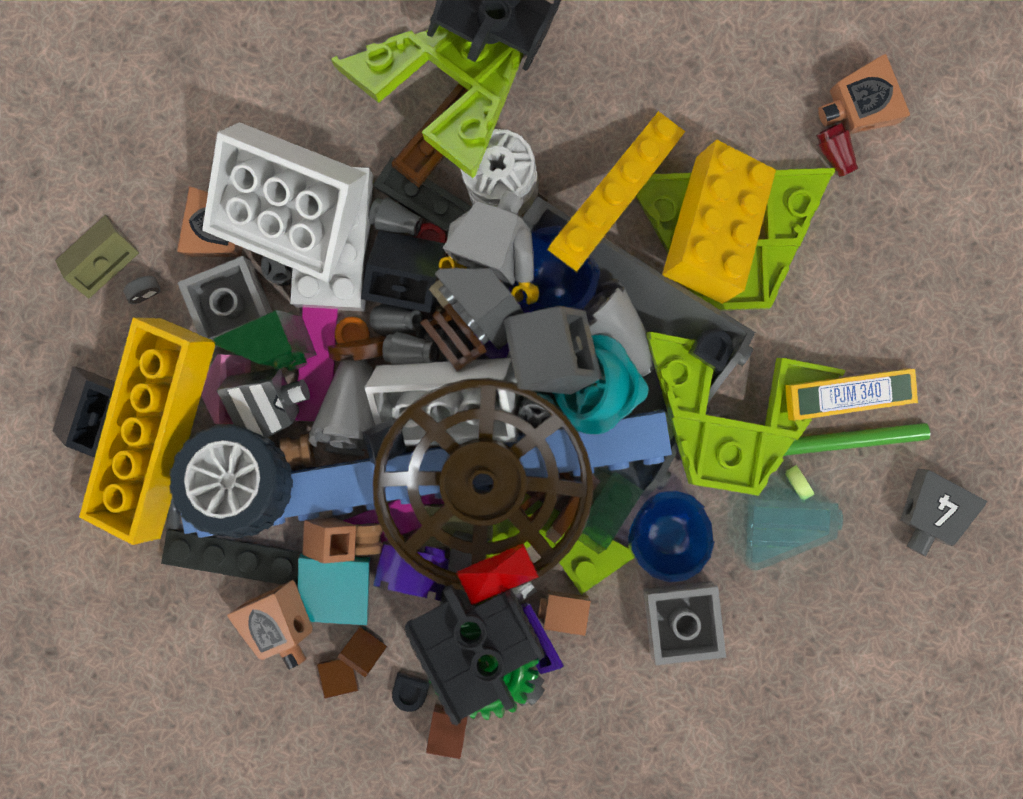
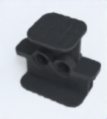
M437 0L430 18L427 35L433 37L438 27L441 26L472 42L467 58L473 62L477 61L486 44H495L500 41L527 55L522 68L527 71L547 35L561 0H554L553 4L546 0Z
M453 585L444 588L443 591L448 601L414 620H409L405 624V634L450 721L456 726L461 723V719L499 699L506 711L514 708V699L502 677L538 657L539 659L544 658L545 654L537 634H535L527 615L518 602L517 596L513 593L512 589H509L467 611ZM466 622H475L479 625L481 634L476 639H467L461 633V626ZM486 654L494 656L498 661L497 668L490 672L480 669L477 663L478 659Z

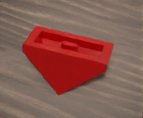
M524 543L457 571V575L472 605L538 577L536 568Z

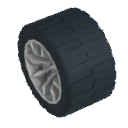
M215 425L209 429L197 432L194 437L188 439L183 444L184 446L180 452H177L169 475L171 477L169 485L170 494H172L173 504L180 512L181 517L199 531L234 538L254 536L260 534L264 529H269L273 526L274 522L281 518L285 512L284 509L290 502L291 488H293L290 463L287 462L284 452L273 441L258 433L236 425Z

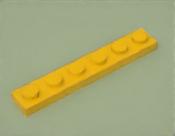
M658 111L553 240L547 250L577 272L686 131Z

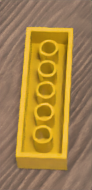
M132 318L79 518L131 545L161 539L172 500V494H170L169 489L171 480L169 476L170 470L173 467L177 452H180L184 446L183 444L190 437L215 348L213 340L162 318Z

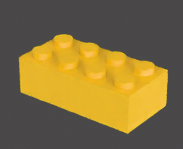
M717 139L702 151L694 162L662 276L722 304L745 291L776 169Z

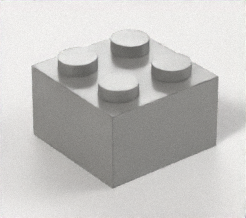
M244 256L177 282L197 333L211 340L272 312L251 260ZM215 345L214 350L219 349L221 347Z
M712 581L643 589L650 655L655 665L726 658L717 585Z

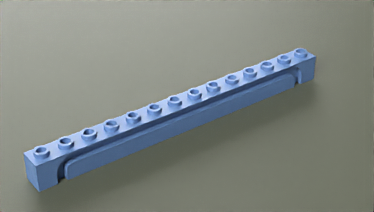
M663 409L625 416L614 428L603 434L591 435L579 432L588 452L592 473H594V467L608 465V470L625 469L629 467V462L643 460L644 465L657 464L665 461L664 456L672 455L666 416ZM561 427L545 439L555 456L558 472L573 471L574 476H581L576 451L569 436ZM524 432L519 433L516 442H518L526 434ZM502 442V443H504V444H506L507 446L511 447V446H513L516 442ZM441 446L428 448L423 456L419 471H441L444 461L449 454ZM535 446L520 458L524 465L526 476L548 478L545 461L540 450ZM414 451L405 452L387 461L386 472L408 471ZM370 458L291 471V478L293 479L291 499L284 509L285 512L281 518L274 522L273 526L285 523L286 517L298 516L299 521L318 518L319 512L332 510V515L334 516L353 512V507L366 505L367 510H374L372 481L375 465L371 463ZM479 474L473 479V485L479 490H488L490 488L489 484L494 483L491 476L487 474ZM407 486L385 487L387 501L400 499L401 504H411ZM419 486L420 496L434 494L435 499L442 498L439 486ZM182 518L184 534L197 532L199 538L213 535L209 534V532H202L193 528L192 524L187 523Z

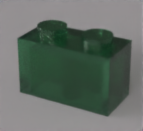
M614 471L606 479L592 500L589 517L578 541L597 554L605 551L644 491Z

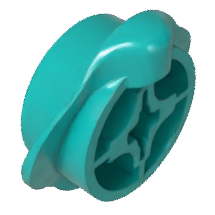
M592 335L601 379L571 395L552 394L562 411L579 432L599 435L614 428L620 420L645 400L648 395V385L619 341L605 335Z

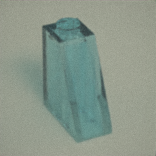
M748 498L746 567L751 570H761L837 539L838 530H841L843 526V513L839 509V503L814 500Z

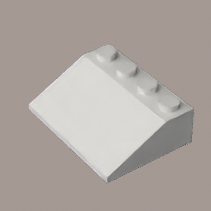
M239 122L217 133L202 231L315 278L329 282L360 207L367 173Z

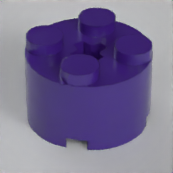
M383 544L373 586L380 587L381 582L385 581L389 582L387 590L427 598L428 592L436 593L434 599L442 601L445 585L436 583L420 574L399 556L391 544ZM425 546L424 553L418 552L424 559L448 570L449 559L445 558V550Z

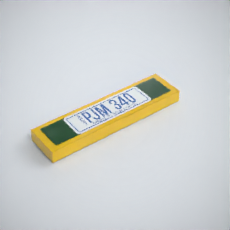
M914 368L785 385L788 420L793 421L918 403L916 371Z

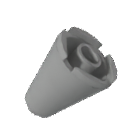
M612 279L600 285L604 290L596 296L591 292L588 293L575 305L574 309L586 311L591 336L605 335L619 341L643 377L655 368L646 337L647 331L623 284L617 279Z
M348 357L346 361L339 363L310 430L308 441L313 446L317 447V441L326 444L325 451L341 455L364 456L362 449H367L363 432L375 426L365 391V385L374 369L368 364L366 359L354 361L353 357Z

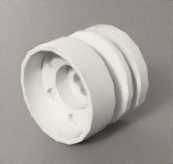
M494 129L474 178H471L461 170L473 205L477 202H483L497 207L504 192L508 191L516 194L524 201L517 214L521 216L530 208L538 195L539 180L531 147L520 135L509 130Z

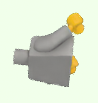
M505 191L497 207L483 202L475 203L469 211L450 224L447 242L443 247L448 257H443L440 260L439 268L453 269L458 267V269H467L468 267L471 269H490L499 280L512 285L515 280L519 282V285L514 287L511 292L517 303L523 300V290L527 294V304L535 303L539 297V290L534 284L530 283L533 280L532 235L528 226L517 215L524 201L516 194Z

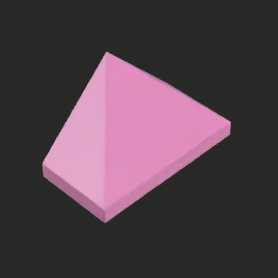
M217 354L208 370L201 396L215 424H233L217 389L228 376L250 373L251 360L242 356Z

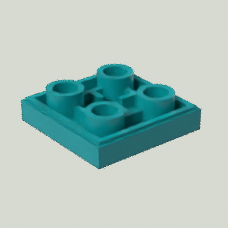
M300 553L298 558V591L310 622L367 625L369 617L370 557L355 556L354 561L322 564Z

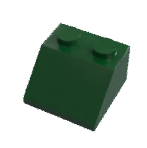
M278 310L213 338L216 346L258 364L274 366L275 369L287 368L288 371L297 370L308 364L307 359L317 355L303 318Z

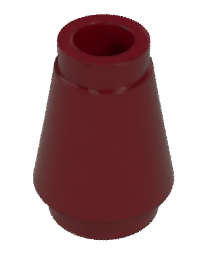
M842 122L816 135L819 141L816 144L831 166L835 168L839 177L845 176L859 168L856 163L849 129H844Z

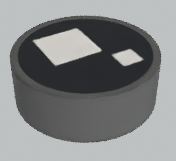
M153 276L137 278L129 282L123 289L129 304H139L159 294L161 291L157 279Z

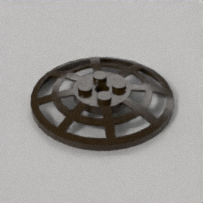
M492 378L465 379L448 383L425 393L410 404L393 422L382 441L375 461L372 481L373 501L379 524L389 543L399 556L420 574L436 583L445 586L453 585L454 589L458 590L465 589L457 573L437 566L424 559L417 552L432 536L452 549L472 554L471 565L485 560L486 555L498 554L528 541L541 557L533 563L538 573L537 578L554 568L571 551L583 532L590 514L593 497V475L588 452L578 430L567 415L552 401L534 390L518 389L517 383ZM481 388L480 408L454 413L439 422L423 409L432 401L449 393ZM496 389L510 391L526 397L543 407L551 416L534 428L529 422L517 415L495 409ZM412 419L426 434L414 449L408 471L386 472L387 460L393 443L405 424ZM479 419L478 439L459 444L446 431L448 428L461 422ZM494 420L510 424L526 435L511 447L500 441L493 440ZM561 427L569 436L576 451L581 482L559 479L555 456L545 439ZM435 440L449 454L444 461L441 471H419L425 452ZM535 446L538 447L545 461L548 478L526 476L525 468L520 458ZM479 474H487L491 476L494 483L488 490H479L473 485V479ZM407 486L411 507L422 526L407 540L399 532L390 514L385 487ZM419 486L440 487L441 497L445 504L432 516L428 514L422 502ZM526 490L547 492L542 508L535 519L530 522L519 509ZM558 494L579 497L578 508L570 527L562 539L552 548L539 531L551 516ZM453 516H456L466 523L473 524V542L457 538L441 527ZM509 519L520 531L504 540L487 542L488 525H494Z

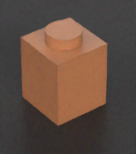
M337 518L304 520L302 555L322 564L354 561L356 525Z
M548 590L547 599L540 598L537 618L543 619L544 630L585 636L591 602L589 596Z

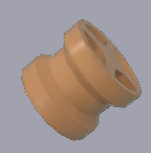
M309 433L301 434L298 439H291L289 437L280 439V449L286 455L285 458L290 463L292 471L297 466L302 465L306 468L315 467L313 445L308 441Z
M379 523L356 524L355 555L382 553L383 543L381 542V534L383 530Z

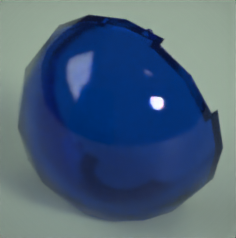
M563 227L540 228L531 234L533 280L530 283L538 288L539 297L535 303L528 305L526 301L527 294L523 290V300L519 302L529 312L558 306L582 310L597 291L601 273L598 264L591 254L576 272L547 250ZM515 280L513 285L511 284V289L513 290L514 287L518 286L519 282Z
M680 491L659 492L651 496L639 509L628 534V547L635 562L653 578L666 582L686 581L701 572L711 558L715 543L713 540L712 523L704 509L705 506L692 495Z

